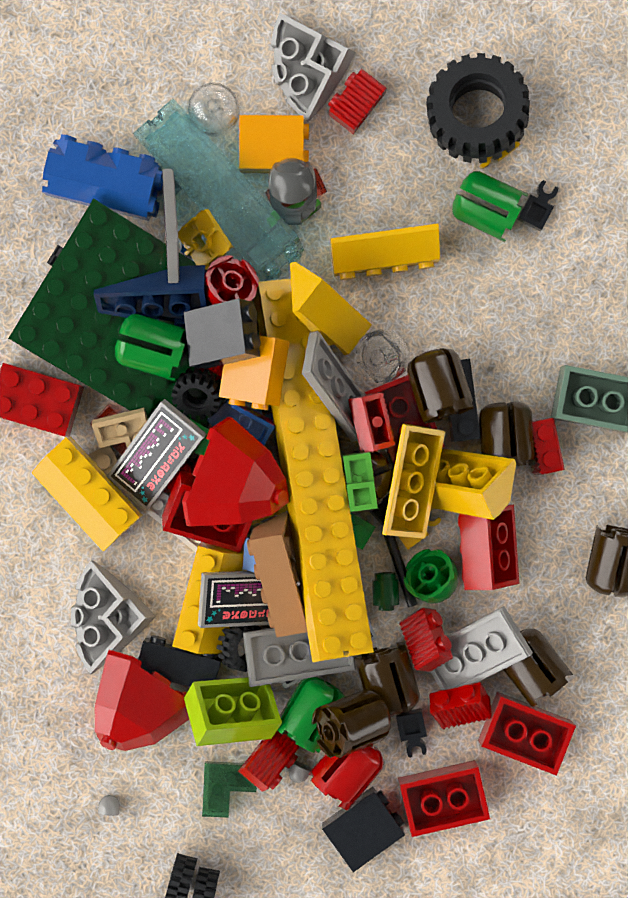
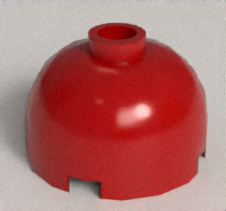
M227 255L217 258L210 264L205 273L206 299L211 305L238 298L252 302L257 294V287L259 285L255 269L243 259L242 261L233 259L234 256Z

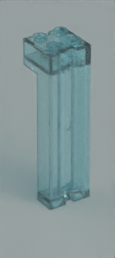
M172 98L157 112L158 115L153 120H147L133 133L145 150L152 157L156 158L155 161L162 169H172L174 171V182L200 211L209 209L233 248L243 260L247 261L254 268L258 278L261 281L277 280L282 274L280 269L285 264L297 262L302 257L304 248L298 235Z

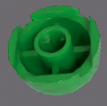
M422 550L415 554L407 563L406 569L408 571L406 577H404V583L407 590L418 600L429 604L440 603L450 598L455 592L459 582V572L454 561L442 550Z

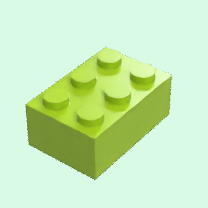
M249 677L193 682L184 697L196 746L271 739L282 724L271 685L250 687Z

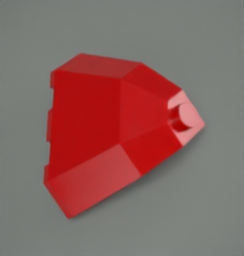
M227 417L210 428L206 437L209 440L205 454L199 456L192 474L196 478L191 491H186L182 500L187 526L243 524L273 515L289 503L286 478L271 452L232 417Z
M109 650L106 656L95 702V733L104 748L128 751L154 745L189 720L184 701L187 692L173 690L170 688L172 682L156 671L150 674L142 669V662L134 656Z

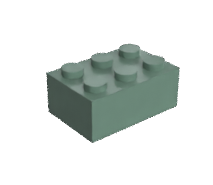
M568 365L561 366L551 418L554 417L555 420L628 433V377Z

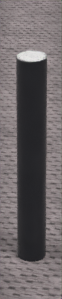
M384 535L408 608L413 607L418 603L416 597L405 586L404 577H406L407 570L395 536Z

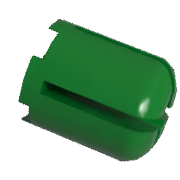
M473 171L464 178L460 188L509 213L505 216L463 195L456 194L452 203L453 215L457 220L505 243L506 239L502 235L506 228L512 229L522 209L518 202L522 195L527 197L528 193L518 190L483 172Z
M132 314L124 320L119 333L173 349L172 355L123 340H117L115 357L118 363L123 366L175 382L176 378L171 377L174 367H180L186 343L181 341L186 329L185 327H179L143 315Z
M318 676L304 678L280 714L282 724L278 731L281 734L285 730L288 731L287 735L296 741L295 744L312 753L317 751L319 754L321 748L317 740L321 738L318 733L317 723L312 724L313 713L316 708L344 698L345 695L337 687Z

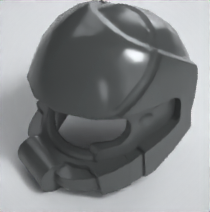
M287 158L281 162H275L268 179L270 203L273 213H276L280 219L285 220V225H302V220L307 219L316 208L317 182L314 169L310 162H304L297 158ZM307 198L304 205L295 209L284 207L281 202L295 204Z

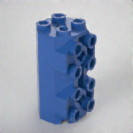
M61 134L60 140H54L53 144L56 149L50 148L43 171V180L48 181V187L42 186V192L46 196L89 206L94 198L118 214L147 221L151 217H157L160 202H157L158 191H161L163 188V171L160 165L155 162L156 158L146 154H140L139 157L131 156L129 151L116 147L113 148L112 153H109L102 149L103 145L93 141H87V144L78 143L75 137Z

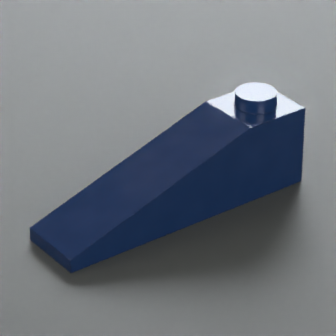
M205 265L179 266L178 283H168L166 269L95 289L94 298L98 313L125 318L132 314H139L156 320L171 321L176 326L185 327L184 312L209 306L205 292Z

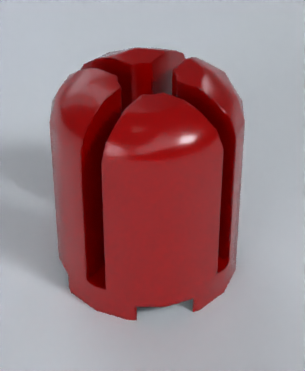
M373 745L342 758L336 756L329 758L324 754L308 775L313 776L311 782L325 796L329 795L334 799H339L342 801L339 807L349 810L383 770L385 762L380 750L377 747L373 748Z

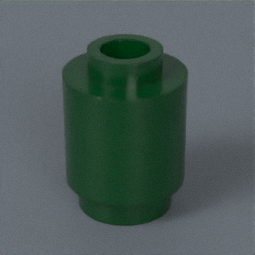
M395 572L374 573V580H372L373 606H378V611H392L394 606L399 605V583Z

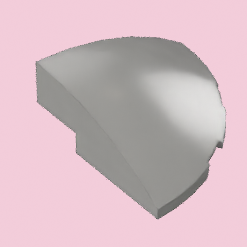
M279 13L271 40V46L274 49L273 75L276 84L282 88L283 93L287 97L285 99L286 102L299 115H304L305 119L311 121L340 82L356 52Z
M90 561L76 585L78 595L76 604L71 607V627L76 629L78 643L75 647L79 657L89 673L93 674L105 664L109 650L120 652L156 616L120 580L95 561Z

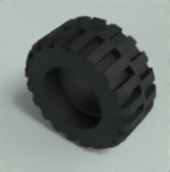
M477 53L476 58H470V55L467 54L461 56L462 61L458 63L456 60L447 63L448 70L441 69L436 74V82H431L429 96H427L426 101L428 124L430 125V132L433 138L437 139L438 146L442 150L448 149L451 157L456 159L460 155L463 156V162L471 163L472 158L479 159V163H487V157L493 156L494 160L501 158L504 150L509 153L515 148V142H520L523 138L524 129L527 128L529 121L528 86L524 84V77L520 71L514 73V65L509 61L502 64L501 57L492 55L490 59L485 58V53ZM485 90L500 98L503 102L504 110L500 118L491 125L473 128L463 125L454 117L453 106L462 95L470 91Z

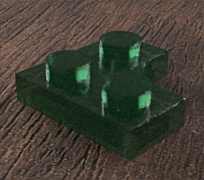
M205 761L202 817L229 818L230 791L257 792V787L238 771L244 763Z

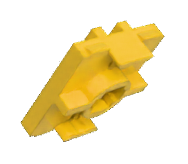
M209 209L201 210L196 217L191 218L178 231V238L186 248L185 255H190L196 265H205L206 270L212 262L219 257L225 256L233 247ZM202 235H204L205 238L207 239V240L205 241L206 244L204 243V241H203L202 238H201Z

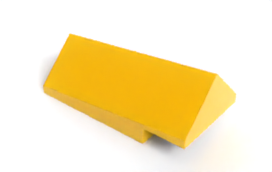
M297 262L290 263L293 313L311 332H320L329 346L335 345L344 356L349 355L372 324L322 278Z

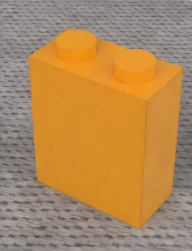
M239 115L240 173H270L275 162H281L287 158H297L304 162H309V150H304V140H309V124H304V115Z
M259 336L261 341L259 347L260 357L223 366L219 397L228 398L231 405L245 407V402L247 401L252 402L251 408L268 410L269 405H280L290 341Z

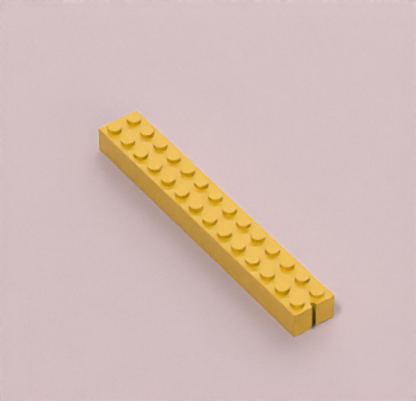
M291 279L261 281L254 298L258 315L260 336L290 341L280 405H271L281 470L286 478L289 494L287 508L312 662L373 653L335 419L302 375L308 337L311 331L293 313Z

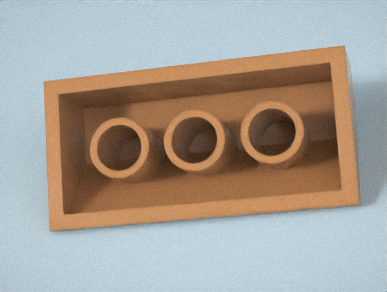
M287 511L253 528L250 539L247 540L249 555H254L256 562L254 564L255 577L257 580H261L263 587L261 588V598L263 603L267 604L269 608V626L275 629L277 637L307 632L292 532Z

